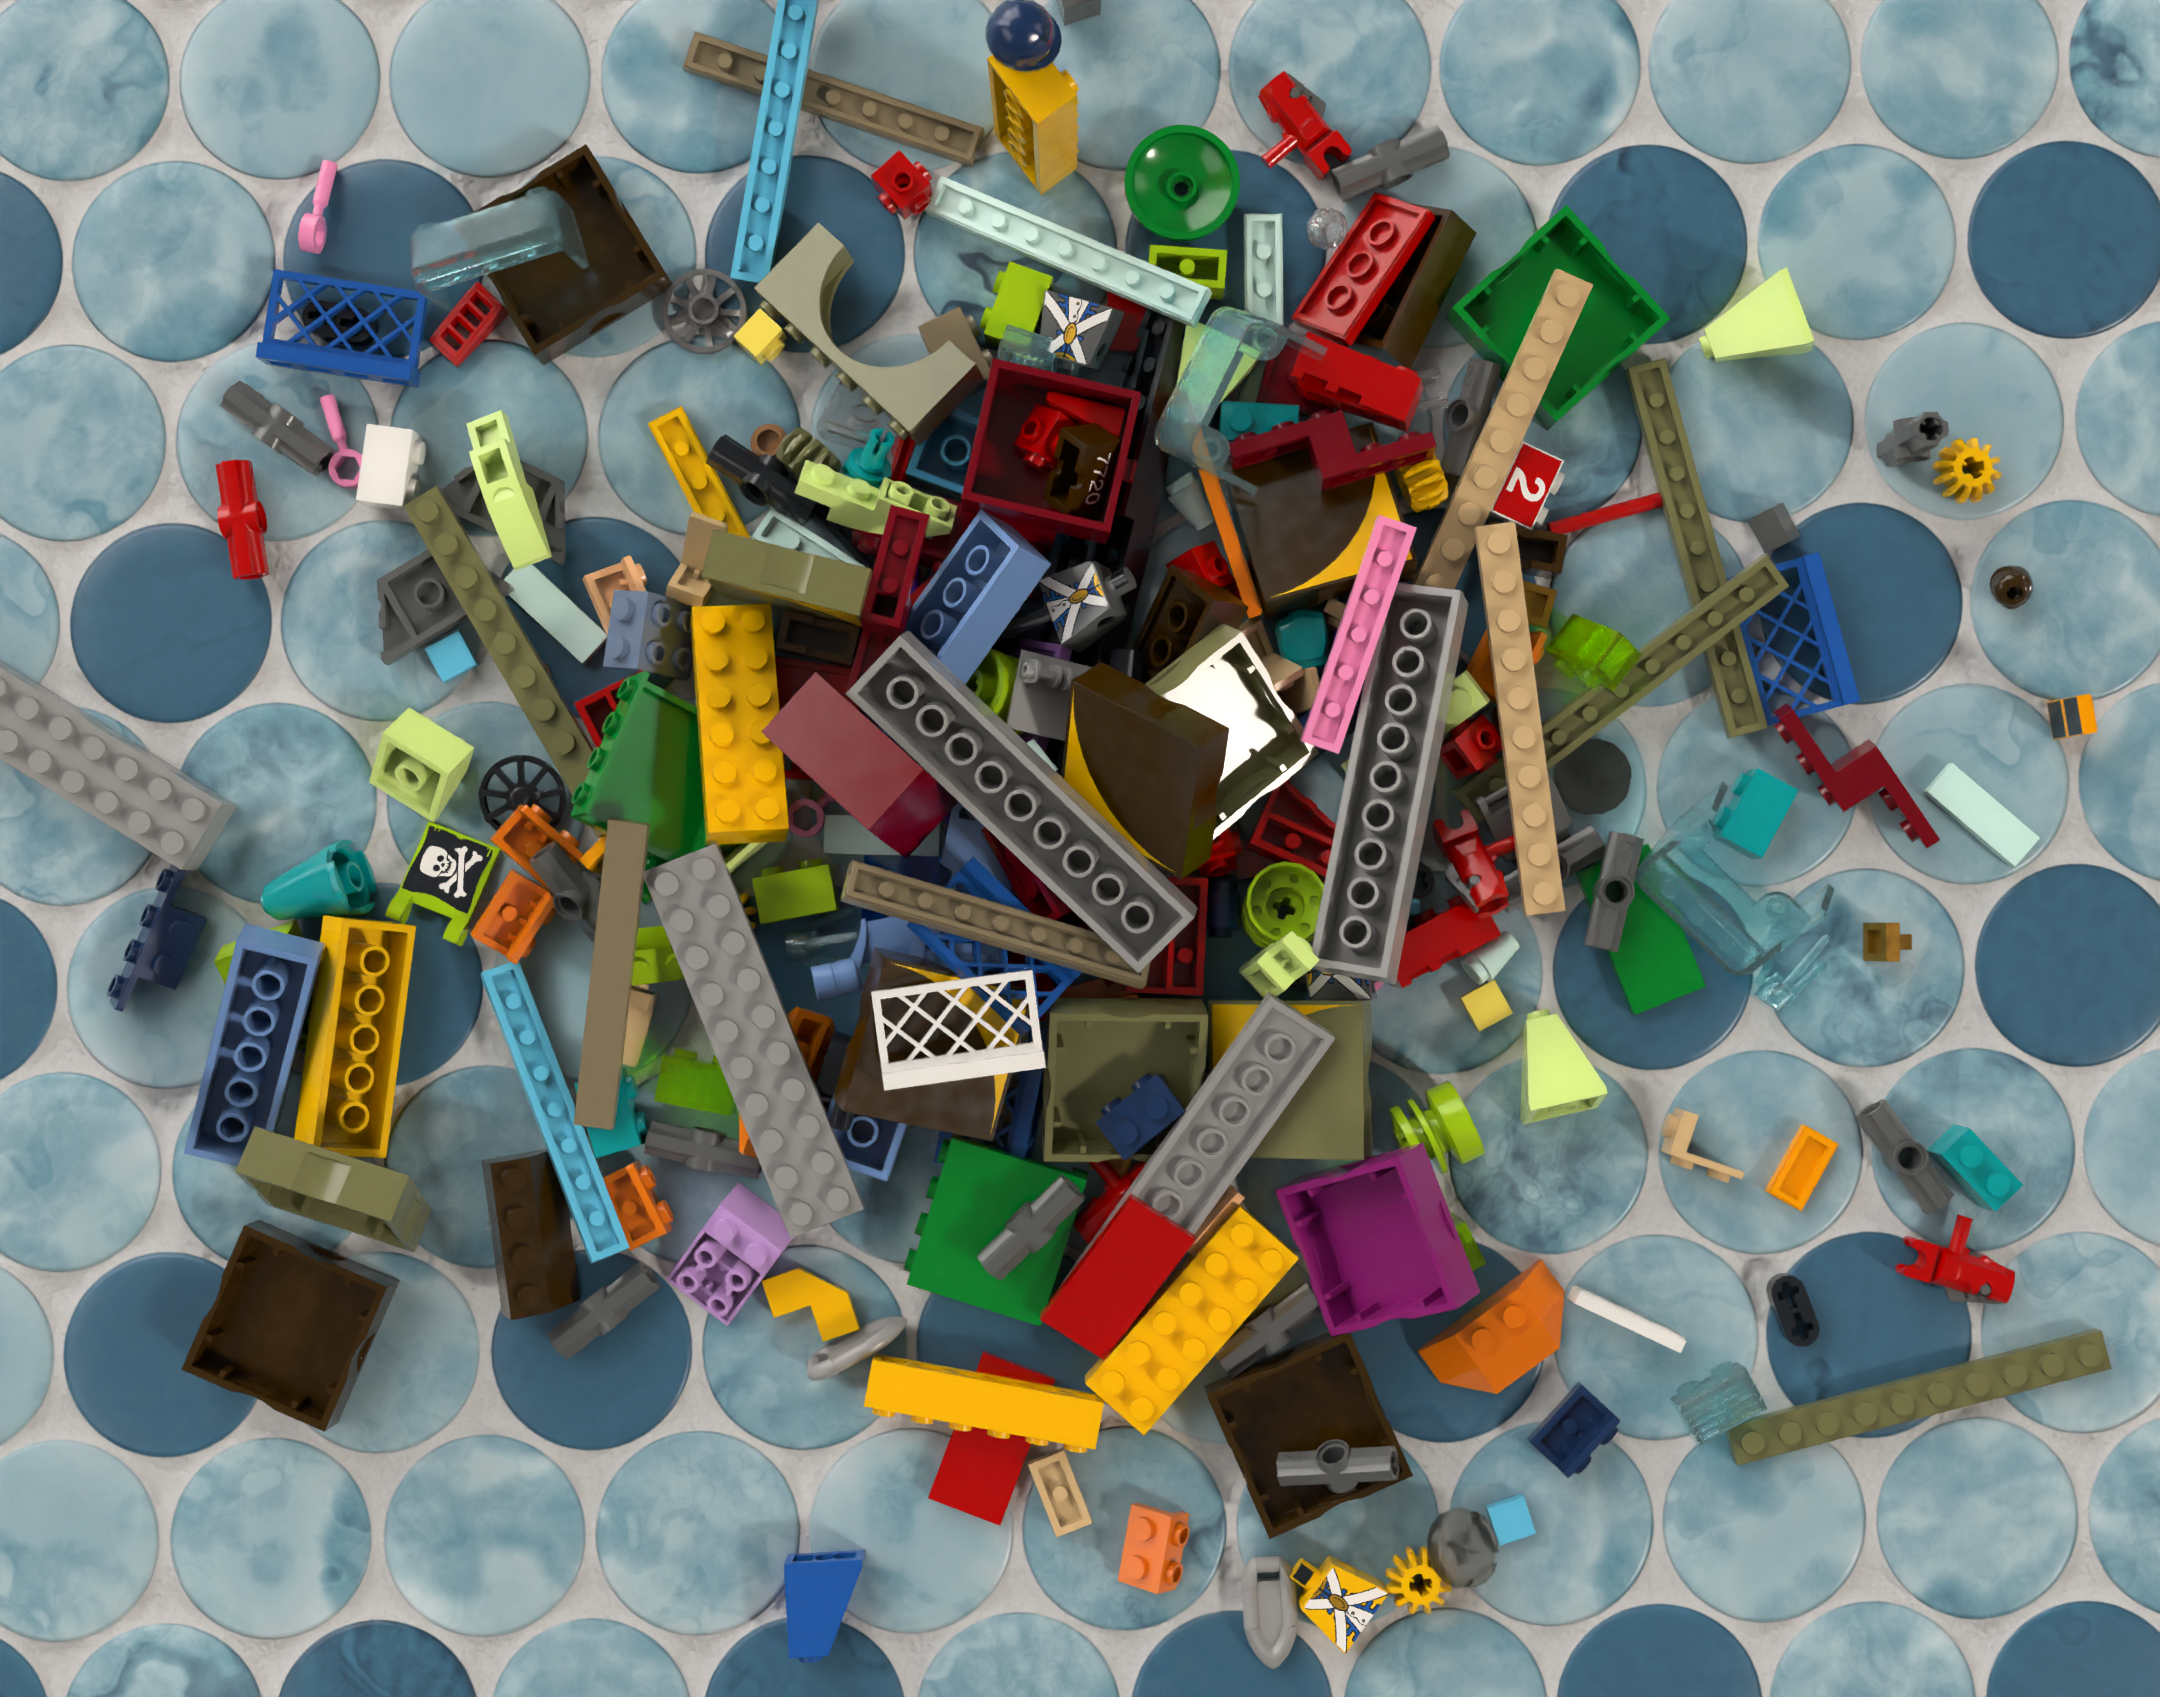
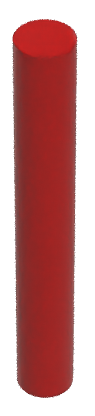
M1659 492L1548 522L1547 529L1548 532L1559 534L1574 532L1661 508L1663 506L1662 498Z

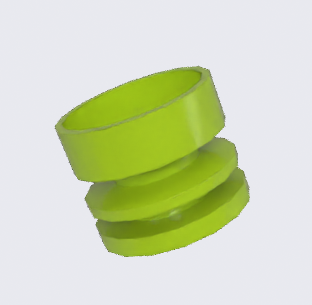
M1280 862L1267 866L1255 876L1243 899L1241 919L1246 934L1254 944L1262 949L1272 942L1276 943L1291 931L1310 943L1315 935L1324 889L1323 882L1314 871L1302 864ZM1281 904L1287 906L1286 913L1288 914L1284 920L1277 917L1278 911L1276 909Z
M1448 1080L1425 1091L1426 1102L1429 1108L1425 1111H1422L1412 1098L1407 1099L1406 1106L1411 1116L1409 1119L1406 1118L1398 1105L1388 1109L1392 1120L1393 1135L1399 1148L1423 1143L1429 1160H1433L1441 1174L1448 1172L1444 1154L1449 1151L1461 1165L1485 1154L1482 1141L1470 1114L1456 1089Z

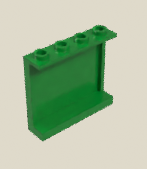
M643 671L625 678L617 692V698L620 701L615 712H611L603 724L602 733L605 736L600 747H596L588 759L587 768L590 771L585 782L578 785L572 796L571 803L574 804V808L570 817L604 834L607 833L608 819L611 817L650 823L647 855L664 864L710 846L706 845L697 708L647 681L650 673Z
M953 1134L951 1141L943 1140L937 1161L944 1163L940 1177L932 1175L926 1198L932 1199L929 1213L921 1211L914 1234L921 1236L918 1249L910 1248L903 1270L910 1272L907 1285L1041 1326L1040 1313L1048 1304L1078 1207L1056 1227L1057 1231L1040 1250L1034 1254L1030 1252L1001 1281L992 1277L983 1268L977 1255L1005 1228L1006 1222L1027 1201L1032 1202L1061 1173L1069 1178L1083 1194L1088 1171L1073 1167L1072 1172L961 1138L959 1134Z

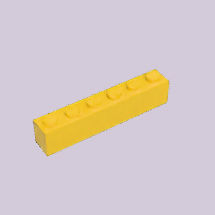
M878 1353L872 1359L864 1407L872 1408V1413L879 1416L894 1417L896 1412L911 1415V1421L921 1424H933V1420L949 1422V1428L959 1431H971L972 1427L987 1429V1434L996 1438L1007 1439L1010 1438V1434L1025 1436V1441L1030 1444L1047 1446L1048 1442L1052 1441L1064 1444V1449L1077 1453H1086L1087 1448L1096 1450L1104 1400L1093 1393Z

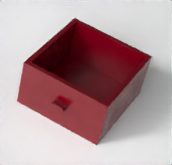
M993 358L961 496V510L978 514L980 509L1003 521L1106 544L1111 531L1121 482L1126 481L1133 484L1138 460L1127 459L1142 392ZM1050 391L1120 407L1125 410L1119 439L1122 442L1104 508L1100 513L1082 516L1067 515L1044 501L1043 496L1050 471L1054 469L1046 467L1044 471L1035 469L1023 460L1026 454L1013 445L1035 405L1045 406L1047 393Z
M817 672L809 678L761 731L868 831L906 859L959 802Z

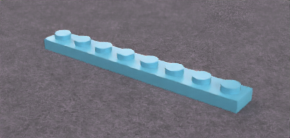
M778 0L730 276L734 281L757 285L774 267L819 0Z
M519 961L516 965L509 962L481 972V980L590 1264L629 1249L630 1247L584 1128L581 1125H574V1102Z

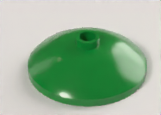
M1191 125L1164 127L1142 140L1131 154L1125 171V196L1132 214L1149 232L1172 241L1197 240L1219 229L1233 212L1240 190L1238 165L1228 146L1213 133ZM1181 185L1187 188L1188 193L1185 196H1178L1175 194L1174 189Z

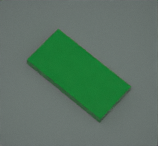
M1649 844L1642 846L1633 884L1635 896L1628 906L1618 953L1606 951L1632 1015H1637L1706 987ZM1602 861L1575 873L1590 911L1593 903L1592 888L1598 880ZM1611 881L1605 888L1606 898L1610 902L1615 903L1621 897L1622 890L1618 883Z

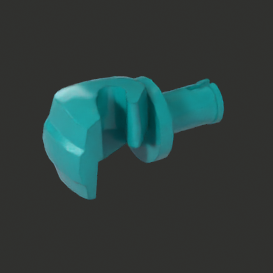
M874 428L870 432L866 446L853 449L849 453L847 460L841 468L843 471L841 474L853 479L864 480L869 485L880 489L884 477L891 478L892 467L886 457L895 441L892 433L888 431L883 442H880L884 428Z
M1301 609L1290 612L1287 616L1276 621L1275 635L1279 655L1302 666L1303 670L1316 667L1318 677L1321 680V669L1324 668V664L1327 663L1329 655L1326 656L1328 631L1325 617L1322 611Z

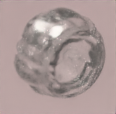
M1329 207L1315 210L1306 227L1310 243L1323 250L1338 247L1344 241L1348 230L1345 215Z

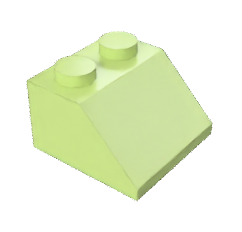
M409 707L382 733L369 783L434 823L467 773L474 747Z

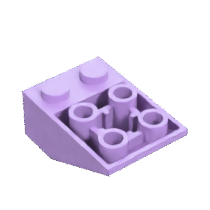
M738 1182L717 1207L666 1280L728 1326L793 1238H790L781 1214Z

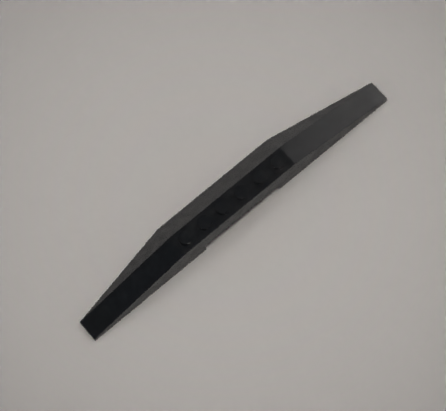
M1148 308L1136 334V337L1140 338V342L1134 357L1128 355L1122 372L1126 373V377L1121 388L1142 392L1127 459L1138 460L1133 484L1126 481L1121 482L1107 543L1103 544L1065 535L1055 571L1057 573L1088 561H1096L1109 568L1112 574L1123 567H1127L1135 578L1137 587L1121 596L1127 612L1126 618L1084 651L1078 653L1072 650L1069 662L1094 667L1101 662L1109 666L1111 649H1125L1165 493L1175 404L1173 395L1176 393L1183 323ZM1054 626L1040 632L1038 641L1061 645ZM1049 738L1045 754L1057 767L1058 770L1056 772L1061 776L1065 741Z

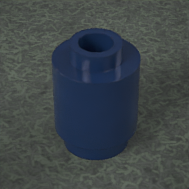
M1208 882L1206 930H1209V937L1232 938V931L1240 930L1241 893L1237 892V883Z

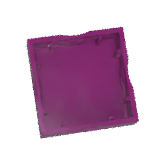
M1423 1143L1371 1156L1366 1160H1357L1305 1174L1275 1190L1294 1242L1306 1262L1312 1289L1331 1336L1372 1328L1391 1319H1413L1455 1310L1480 1293Z

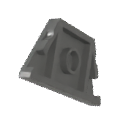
M520 460L526 483L533 488L552 557L547 559L564 566L566 562L565 482ZM473 466L466 467L454 476L455 480L444 487L442 492L456 516L498 535L482 495Z
M429 549L377 579L378 599L381 602L379 628L383 630L384 652H381V660L388 666L468 619L467 614ZM489 571L504 597L515 591L511 584Z

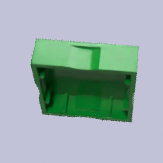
M1567 204L1526 240L1520 251L1507 263L1493 270L1456 303L1445 318L1483 360L1502 365L1499 378L1504 382L1554 270L1560 269L1593 284L1534 414L1547 430L1552 428L1671 319L1633 277L1629 276L1615 264L1604 245Z

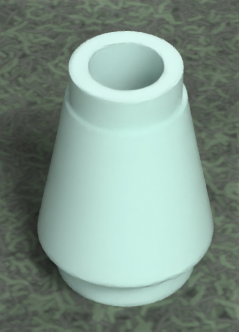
M1191 471L1165 487L1170 495L1167 499L1194 525L1197 531L1215 521L1199 477L1195 478Z
M1503 931L1501 936L1467 953L1466 957L1461 961V965L1474 982L1482 985L1485 981L1491 982L1520 947L1517 940L1508 931Z

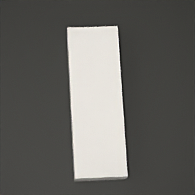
M1575 1285L1572 1286L1567 1298L1574 1304L1681 1353L1685 1346L1686 1340L1679 1333Z

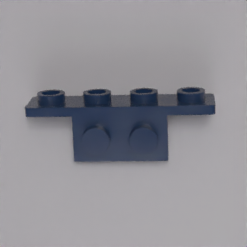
M171 864L169 870L163 869L159 875L155 888L159 891L153 905L147 904L140 918L139 924L143 928L138 939H132L125 950L123 960L127 963L121 976L116 974L113 977L108 988L107 996L111 997L110 1003L115 1010L121 1012L124 1010L138 977L176 990L208 920L205 916L172 905L186 870H180Z

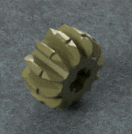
M796 427L790 434L788 433L775 451L777 459L798 478L806 460L816 464H824L836 472H839L842 468L840 460L803 428Z

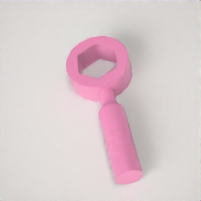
M329 160L322 161L312 200L314 204L313 213L304 214L300 222L298 242L300 250L303 252L320 254L325 245L327 225L325 217L322 215L324 209L328 206L338 167L336 163Z
M335 395L322 396L320 402L331 438L337 444L339 450L330 459L328 465L329 475L341 487L357 489L360 471L353 480L342 478L338 469L345 459H356L361 468L362 454L347 447V434Z
M824 790L823 796L817 802L809 799H801L794 802L788 809L790 830L797 836L806 838L817 835L821 832L825 823V811L823 808L828 803L836 800ZM805 805L815 809L817 815V824L808 831L796 827L795 813Z

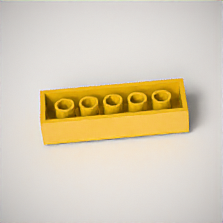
M991 55L987 58L995 136L1036 190L1042 195L1077 169V153H1079L1077 148V142L1079 141L1077 136V130L1079 129L1077 124V117L1079 116L1077 104H1079L1076 92L1079 88L1069 72L1065 69L1060 72L1054 63L1037 72L1022 73L1006 68Z
M771 604L692 607L690 626L706 845L715 843L726 845L786 841L789 823L783 752L761 732L779 713Z
M323 915L320 942L325 943L313 990L294 1139L349 1157L386 1158L416 926L390 921Z
M1239 1204L1195 1256L1190 1255L1150 1300L1106 1359L1100 1358L1087 1372L1085 1384L1142 1435H1145L1299 1259L1298 1256Z

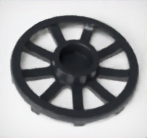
M513 755L495 763L485 774L478 792L480 807L484 815L483 818L496 831L502 825L495 818L508 810L514 812L519 805L525 804L531 808L535 804L553 819L549 823L553 828L560 822L566 807V790L557 771L542 759L530 755ZM517 762L518 781L516 783L512 782L501 767ZM525 762H531L542 767L531 782L525 781ZM549 772L558 788L539 791L536 786ZM494 774L507 786V791L488 789L489 782ZM560 795L557 812L539 803L540 798ZM487 796L503 798L506 800V804L491 812Z

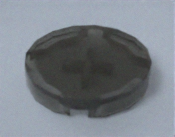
M1588 739L1560 760L1555 765L1553 771L1554 783L1563 803L1571 810L1584 815H1600L1617 808L1627 797L1630 789V778H1632L1631 766L1626 755L1615 744L1600 739Z
M1467 1508L1450 1509L1439 1514L1434 1520L1427 1537V1551L1431 1565L1441 1580L1452 1587L1466 1589L1477 1587L1486 1583L1495 1572L1497 1563H1494L1495 1553L1499 1552L1498 1541L1493 1527L1482 1514L1476 1511L1472 1512Z

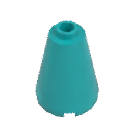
M346 839L335 841L267 883L260 897L261 906L268 915L276 920L323 918V915L342 917L366 914L375 904V902L369 903L370 893L376 892L372 868L362 850L355 852L349 846L354 844V842Z

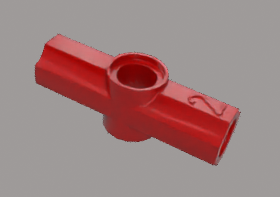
M249 460L222 461L220 464L215 465L222 505L217 509V518L221 534L228 543L233 579L252 580L263 578L269 575L263 536L267 532L268 525L264 507L257 498L252 462Z

